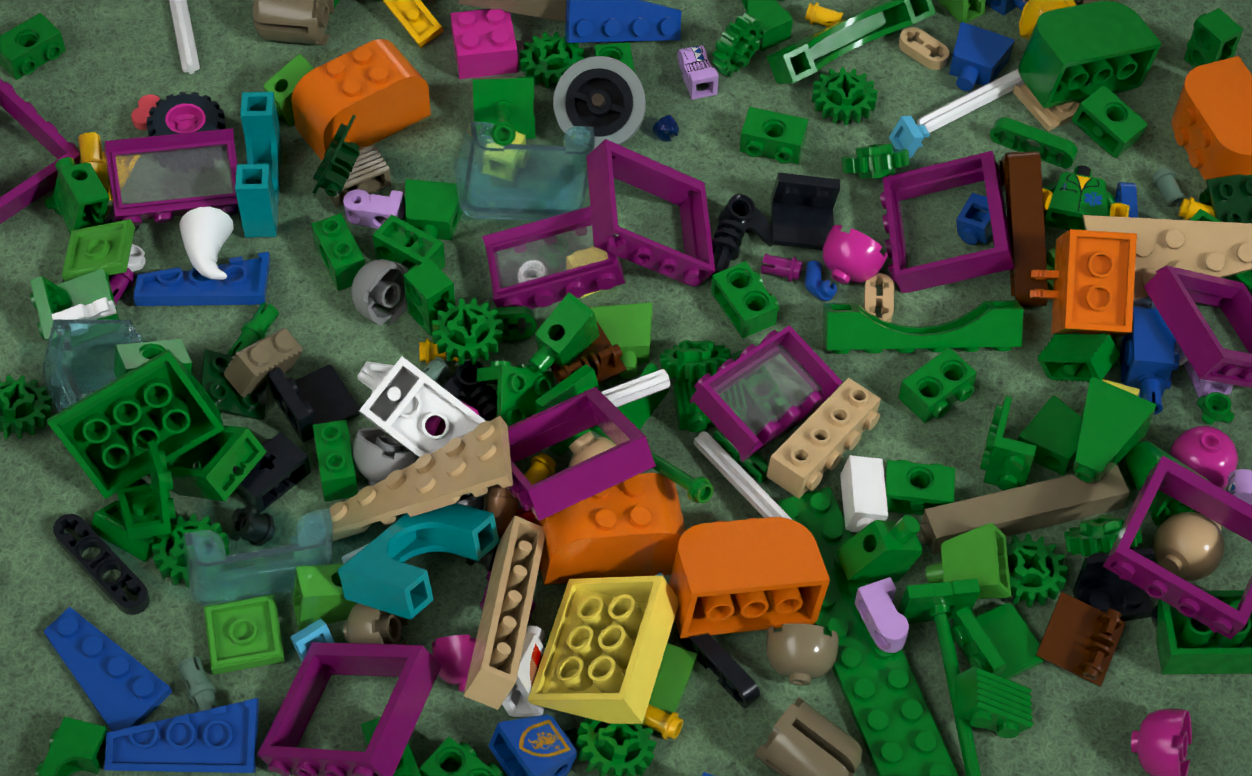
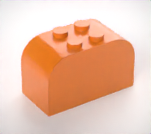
M386 39L370 41L311 70L297 83L291 98L296 130L321 160H323L324 154L340 124L347 125L353 115L356 117L344 141L347 143L354 142L359 147L373 145L431 115L429 87L426 80L397 47Z
M1239 56L1208 63L1192 69L1185 78L1172 116L1171 125L1177 144L1184 147L1189 155L1191 166L1199 170L1205 181L1206 179L1239 174L1252 175V74Z
M659 473L638 474L540 521L536 516L534 519V524L543 527L545 534L540 560L544 585L568 583L569 579L656 576L660 572L663 576L671 575L679 539L686 531L676 484Z
M783 517L749 518L746 520L716 521L692 526L679 539L669 580V585L677 595L679 602L675 616L680 638H688L706 633L717 635L766 630L772 626L775 629L782 628V624L788 623L814 625L818 619L830 578L814 536L806 527L794 520Z

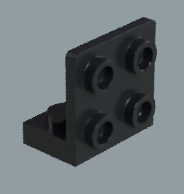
M778 172L771 194L772 243L781 246L823 250L826 238L834 226L833 208L840 191V179Z
M326 365L295 381L292 377L286 378L280 367L268 373L272 396L302 443L314 438L313 425L346 419L349 421L360 415L359 405L332 365Z
M1130 548L1151 561L1155 556L1153 548ZM1099 552L1084 559L1072 590L1074 598L1107 613L1108 609L1116 610L1121 613V621L1151 617L1153 606L1145 590L1128 580L1120 579L1119 575L1103 567L1109 554Z

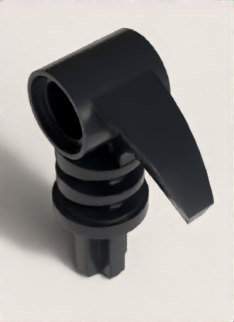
M736 194L732 196L719 214V224L714 239H712L716 271L712 275L728 269L730 261L736 260L739 257L742 238L746 230L753 231L769 247L773 245L771 225L755 207L752 199L746 195Z
M470 360L465 361L463 365L458 366L456 373L445 383L443 388L457 399L467 401L469 406L476 409L479 416L485 421H491L497 417L496 391L487 383L477 382V369L485 368L480 362L477 361L476 365H472Z

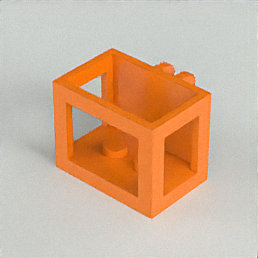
M1070 229L1056 239L1054 270H1031V278L1036 280H1054L1053 291L1045 289L1030 290V298L1053 300L1051 335L1071 334L1073 332L1079 334L1104 333L1110 335L1112 339H1117L1132 333L1137 233Z

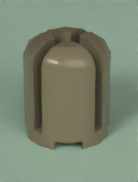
M334 0L253 1V23L257 34L265 40L319 45L327 44L330 34L324 33L328 25L329 13H334Z
M798 697L795 704L792 703L774 725V729L768 736L769 740L764 746L760 745L754 755L780 776H853L861 764L863 750L858 741Z

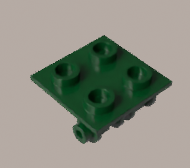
M355 115L351 117L347 125L340 124L334 138L331 140L324 158L313 176V179L318 182L312 193L316 194L319 187L325 189V192L332 197L337 196V194L343 191L350 172H352L353 166L360 155L359 146L356 143L344 141L356 117Z
M1239 174L1206 179L1208 188L1200 193L1199 199L1201 203L1213 207L1215 218L1222 222L1252 223V175Z
M205 349L201 385L220 410V413L223 411L257 420L264 419L267 384L260 389L257 388L256 391H252L251 394H247L246 397L241 396L224 376V371L234 356Z

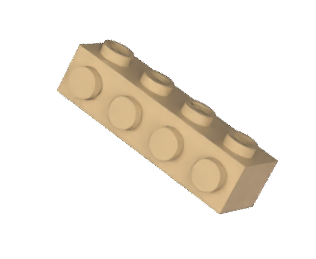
M848 378L770 457L766 477L797 498H800L808 489L813 491L820 483L823 473L827 469L833 470L838 465L845 450H852L858 444L864 430L870 431L877 424L880 418L878 408L881 398Z

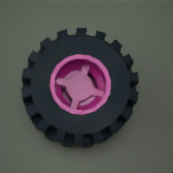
M186 91L179 92V95L176 96L170 94L166 96V100L160 99L156 102V107L150 109V116L147 117L149 137L226 129L223 109H220V105L216 101L211 102V97L207 95L199 96L198 92H192L191 94H186ZM218 146L152 153L155 161L159 160V165L163 168L169 165V169L172 172L176 173L179 168L182 169V174H189V169L195 168L196 173L203 171L202 166L205 164L208 168L214 165L213 159L219 161L223 157L222 151L226 152V147Z

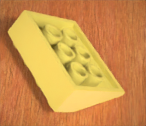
M659 575L569 579L528 701L533 705L609 724H643L679 606L678 597L665 578Z

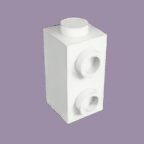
M850 455L840 474L845 530L860 532L871 522L876 520L886 521L888 517L883 459Z

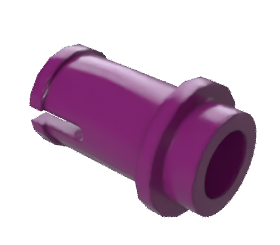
M765 253L762 263L766 264L761 266L762 274L766 273L788 278L789 282H792L793 279H800L803 262L797 261V257L787 259Z
M127 268V272L111 275L109 279L115 305H117V302L128 286L132 287L134 285L133 279L135 274L129 268Z

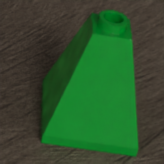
M1092 376L1082 409L1073 466L1074 475L1086 483L1099 482L1146 435L1157 404Z

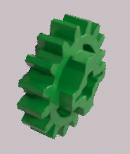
M744 13L742 17L740 15L737 16L735 23L730 22L726 26L722 36L716 41L715 49L717 50L712 54L715 57L712 64L717 71L731 77L733 72L737 73L740 67H746L749 64L753 54L760 47L759 40L763 36L760 32L764 28L761 25L762 21L751 14Z
M556 31L553 36L543 32V38L540 39L535 35L532 36V43L525 42L524 50H520L521 71L525 72V76H534V85L537 86L544 82L546 88H550L551 83H555L557 86L563 73L574 63L584 59V50L579 48V43L566 42L565 36L563 38L559 37V32Z
M841 67L839 73L829 69L828 76L821 73L819 81L814 82L811 102L815 103L814 110L822 111L823 119L829 116L833 117L832 123L834 124L839 119L843 120L844 125H848L851 119L858 124L860 123L861 116L868 119L870 111L875 110L878 91L874 89V81L866 82L867 74L864 73L858 76L856 75V69H852L850 73L846 72L844 67Z
M892 143L856 147V154L841 158L843 173H858L859 179H874L895 175V168H901L910 164L909 151L906 149L893 150Z
M461 298L459 299V305L456 307L450 302L447 303V312L439 310L437 312L438 320L432 321L433 344H436L438 354L446 352L447 361H451L454 357L458 358L459 365H463L465 359H470L472 365H476L478 357L487 361L489 360L488 352L497 353L498 343H503V321L499 319L498 311L492 310L489 312V303L487 302L478 306L475 298L471 300L470 304H465V301Z
M685 340L680 342L679 345H673V349H664V353L660 354L661 369L666 371L669 378L677 377V381L680 382L683 380L694 382L707 373H710L711 376L716 374L719 367L731 358L729 348L725 349V345L715 346V342L709 340Z
M7 375L5 382L0 381V431L3 432L4 439H8L11 433L16 434L18 439H22L23 432H28L33 436L36 435V427L44 429L46 427V420L51 417L52 397L47 395L46 386L38 388V380L36 379L27 383L25 382L24 375H21L18 380H13L11 375Z
M192 514L189 521H184L182 516H178V524L175 526L170 524L171 534L156 536L158 543L152 545L156 569L159 568L163 579L170 576L172 584L175 586L181 580H185L187 588L191 587L193 580H198L201 585H205L204 577L209 575L216 579L218 577L216 568H226L227 566L225 557L230 556L227 534L222 532L219 522L212 525L209 516H205L202 521H197L196 514ZM214 545L213 551L209 557L208 553L212 550V546Z
M1100 515L1090 520H1082L1079 527L1069 528L1070 531L1064 532L1067 552H1071L1072 555L1082 553V556L1085 557L1099 552L1109 554L1124 524V519L1121 517H1110V515ZM1140 528L1130 548L1137 547L1138 543H1142Z
M1026 534L1024 541H1020L1014 535L1011 538L1010 544L1006 542L1008 567L1012 572L1009 575L1011 595L1014 596L1013 604L1015 605L1022 599L1026 601L1028 608L1032 607L1034 600H1037L1041 606H1045L1048 597L1053 600L1057 599L1059 591L1063 590L1067 579L1065 577L1068 567L1062 565L1065 559L1064 554L1055 555L1056 545L1051 544L1046 547L1043 545L1044 537L1042 536L1035 542L1032 541L1030 534Z
M586 718L581 723L577 732L578 737L575 747L581 749L577 758L579 761L588 760L589 764L586 771L590 773L596 769L599 771L598 776H643L655 756L653 751L656 747V741L649 740L653 729H643L642 724H609Z

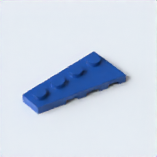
M566 0L565 41L568 43L680 40L682 11L644 0Z
M269 252L258 253V258L243 261L242 256L229 258L228 264L217 265L227 275V278L224 280L206 278L195 268L182 271L177 267L137 274L133 296L135 306L261 305V303L266 301L270 254Z
M71 607L66 609L44 630L46 638L111 731L140 725L172 693L171 687Z
M259 698L107 732L104 770L256 773Z

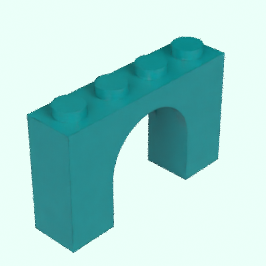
M242 92L240 117L246 144L247 164H237L235 191L245 238L277 237L282 138L274 92Z
M459 503L413 517L406 513L338 569L345 599L411 620L430 604L434 598L427 570L403 562L428 552H448L479 561L500 543L494 513Z

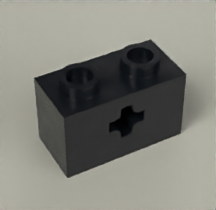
M282 432L261 444L267 451L266 454L234 490L248 504L255 505L256 511L259 514L311 473L308 455ZM236 466L233 467V473L237 470Z

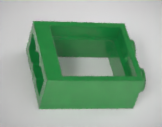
M224 425L225 430L167 463V470L170 469L172 475L173 491L182 496L225 502L267 451L249 428ZM234 466L237 468L235 473H233Z

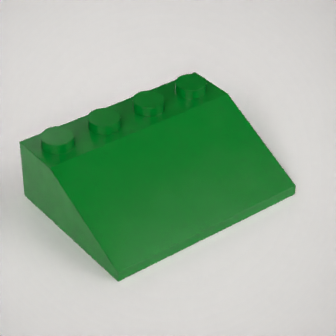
M170 349L165 350L47 419L48 425L105 499L117 493V489L125 488L150 473L147 441L155 440L158 451L164 450L166 462L168 463L225 430L220 410L203 386Z

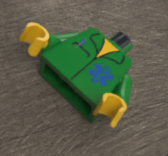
M1077 166L1073 173H1061L1058 182H1051L1045 188H1042L1044 210H1047L1044 226L1065 230H1085L1082 219L1083 215L1129 216L1130 206L1116 203L1112 194L1106 191V182L1103 179L1092 177V170L1087 166Z

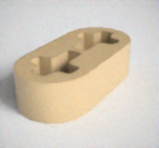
M910 27L901 32L899 39L901 51L929 69L940 70L946 67L950 52L946 45L919 28Z
M877 273L871 279L866 280L864 310L876 316L875 308L879 306L881 307L882 314L880 319L891 322L894 312V282L888 275ZM876 285L882 286V296H876Z

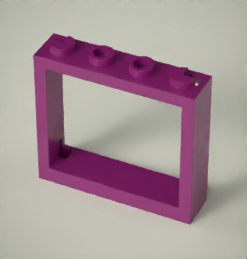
M0 78V106L57 159L0 197V224H2L55 188L58 175L55 167L57 161L65 157H71L75 164H80L81 155L78 148L72 142H67L51 122H46L31 103L25 102L16 94L11 84L4 82Z
M604 139L586 156L594 247L692 287L699 286L716 272L704 182L607 139ZM614 178L679 206L684 253L618 226Z
M993 150L883 177L884 192L880 194V200L883 209L887 210V214L882 215L884 229L890 235V239L885 240L887 254L893 261V264L888 265L891 279L894 283L897 282L901 293H910L1015 268L1000 170ZM985 180L995 248L908 268L900 201Z
M1168 265L1156 271L1157 274L1143 287L1198 377L1204 380L1252 388V296L1244 283ZM1195 302L1220 307L1249 353L1223 348Z
M596 387L508 427L513 486L508 487L514 498L518 497L524 511L531 510L539 521L656 466L646 436ZM595 425H598L617 445L533 485L514 464Z
M1162 456L1150 470L1103 567L1119 575L1120 579L1128 580L1145 590L1149 596L1161 599L1175 607L1182 615L1196 619L1208 626L1214 633L1218 632L1231 640L1246 626L1252 612V575L1238 607L1235 609L1131 550L1130 546L1158 490L1252 542V505L1167 457Z
M312 642L257 755L269 765L268 770L270 772H276L282 776H393L442 665L423 645ZM331 675L399 677L365 752L297 748Z

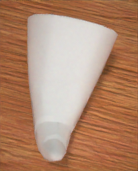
M198 207L190 210L181 218L179 226L184 247L192 266L206 278L212 280L226 279V273L218 268L216 262L220 249L234 229L232 219L222 210L213 207Z

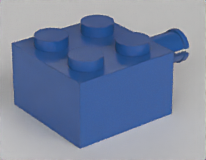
M1133 307L1132 333L1122 336L1120 342L1121 384L1140 389L1139 397L1157 404L1153 414L1155 415L1163 410L1162 396L1165 389H1170L1172 370L1177 371L1180 353L1174 350V344L1177 341L1157 309Z

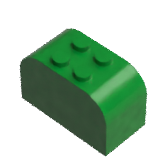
M1097 1L1051 10L1039 16L1019 63L1018 72L1023 82L1043 108L1063 105L1072 101L1085 100L1102 85L1106 86L1112 93L1128 91L1142 86L1162 43L1134 10L1118 2Z

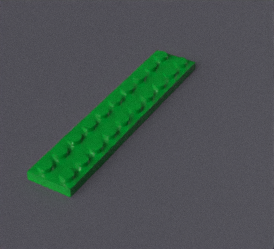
M826 487L808 492L800 498L794 496L775 501L792 520L802 524L812 533L822 556L830 582L818 619L814 625L824 627L823 634L832 637L833 630L839 636L838 653L832 669L877 776H958L903 650L901 649L895 653H887L880 650L854 604L857 589L872 582L847 580L835 551L850 540L852 536L849 530H845V520L831 488Z

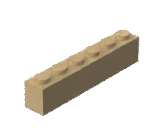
M515 515L500 538V543L497 545L463 695L497 710L517 680L545 540L543 527Z

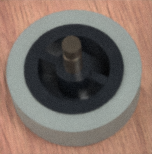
M594 56L574 63L563 73L555 88L553 107L555 117L563 132L578 145L594 150L604 139L618 145H623L629 141L639 130L643 122L646 99L643 86L638 76L630 67L614 58Z

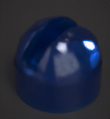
M666 115L654 124L652 131L661 141L670 142L672 139L669 135L674 134L678 136L679 126L671 115Z

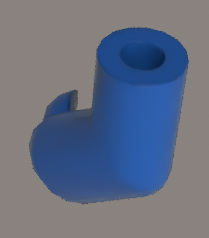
M808 262L806 265L805 288L820 301L831 300L837 293L836 284L833 282L829 285L830 280L823 281L821 279L822 264L820 262Z

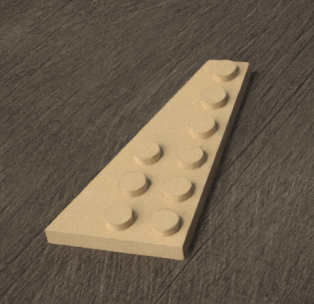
M1082 216L1085 230L1137 233L1134 301L1149 297L1143 286L1157 274L1156 271L1166 265L1220 278L1252 270V223Z
M501 416L491 421L482 422L473 431L460 438L451 439L444 447L431 454L422 455L415 463L408 467L393 471L386 479L373 486L364 487L357 495L344 502L335 503L325 512V534L333 542L365 532L372 523L381 521L384 525L394 523L396 516L403 513L413 517L455 504L464 494L472 493L475 497L487 493V487L499 484L502 489L513 486L507 424Z

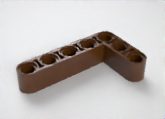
M1039 151L1008 152L1004 154L997 164L1000 170L1002 189L1006 191L1007 221L1015 265L1014 269H1010L1011 296H1015V300L1022 307L1046 306L1048 300L1030 298V290H1048L1047 280L1031 278V270H1047L1041 157Z

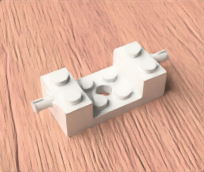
M401 356L391 371L382 378L367 366L362 371L372 379L362 372L357 376L373 388L371 396L361 407L359 413L418 457L437 451L444 447L451 439L460 438L473 431L480 423L485 422L482 417L403 356ZM432 416L442 418L445 422V431L438 436L430 435L425 429V423L428 418Z

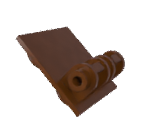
M598 322L597 326L600 336L571 365H562V369L555 363L550 366L559 383L585 364L594 369L598 384L627 371L620 359L623 356L621 348L618 344L612 346Z
M1061 592L1035 656L1101 687L1126 623L1120 620L1121 613L1116 610L1108 609L1107 613Z

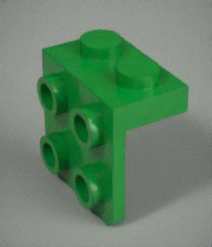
M98 269L57 285L43 276L30 280L33 290L30 293V299L34 308L38 311L40 322L37 323L38 331L44 340L60 349L68 348L119 328L120 320L118 313L98 318V322L87 325V330L76 334H69L56 328L53 323L52 314L79 304L88 305L106 297L108 301L112 300L115 305L108 274L104 270Z
M491 361V367L477 369V382L498 385L497 417L501 416L509 427L538 413L535 401L554 387V374L550 371L541 374L529 364H521L514 367L508 361Z
M1008 395L1005 396L1003 405L996 404L979 468L986 471L984 483L998 486L1003 491L1025 486L1037 447L1036 445L1003 437L1012 401V396Z
M155 440L147 441L151 484L117 489L118 503L129 541L171 534L170 519L176 518L173 498H170L169 491L173 490L170 469L167 470L164 450L158 451Z
M1005 603L977 617L973 615L968 606L955 612L951 625L953 640L960 647L970 662L971 667L976 666L1010 679L1045 661L1035 656L1040 644L1012 604Z

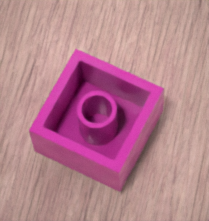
M482 9L450 13L452 40L459 79L518 73L517 45L510 12H504L502 9Z

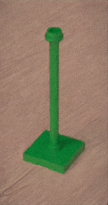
M534 76L472 78L475 140H490L492 137L496 144L507 146L514 141L516 131L526 135V139H536L533 110Z
M585 364L535 401L538 413L591 388L596 387L600 391L594 369ZM595 425L550 446V449L560 456L570 449L569 446L575 440L589 431L595 432L609 440L611 439L598 425ZM651 452L656 465L652 469L686 489L687 496L691 501L706 503L710 500L714 488L707 478L703 476L693 478Z
M978 578L908 585L897 612L907 619L908 624L935 621L966 776H981L971 725L968 720H962V718H957L955 676L960 674L949 622V619L954 618L955 612L968 606L972 611L981 592Z

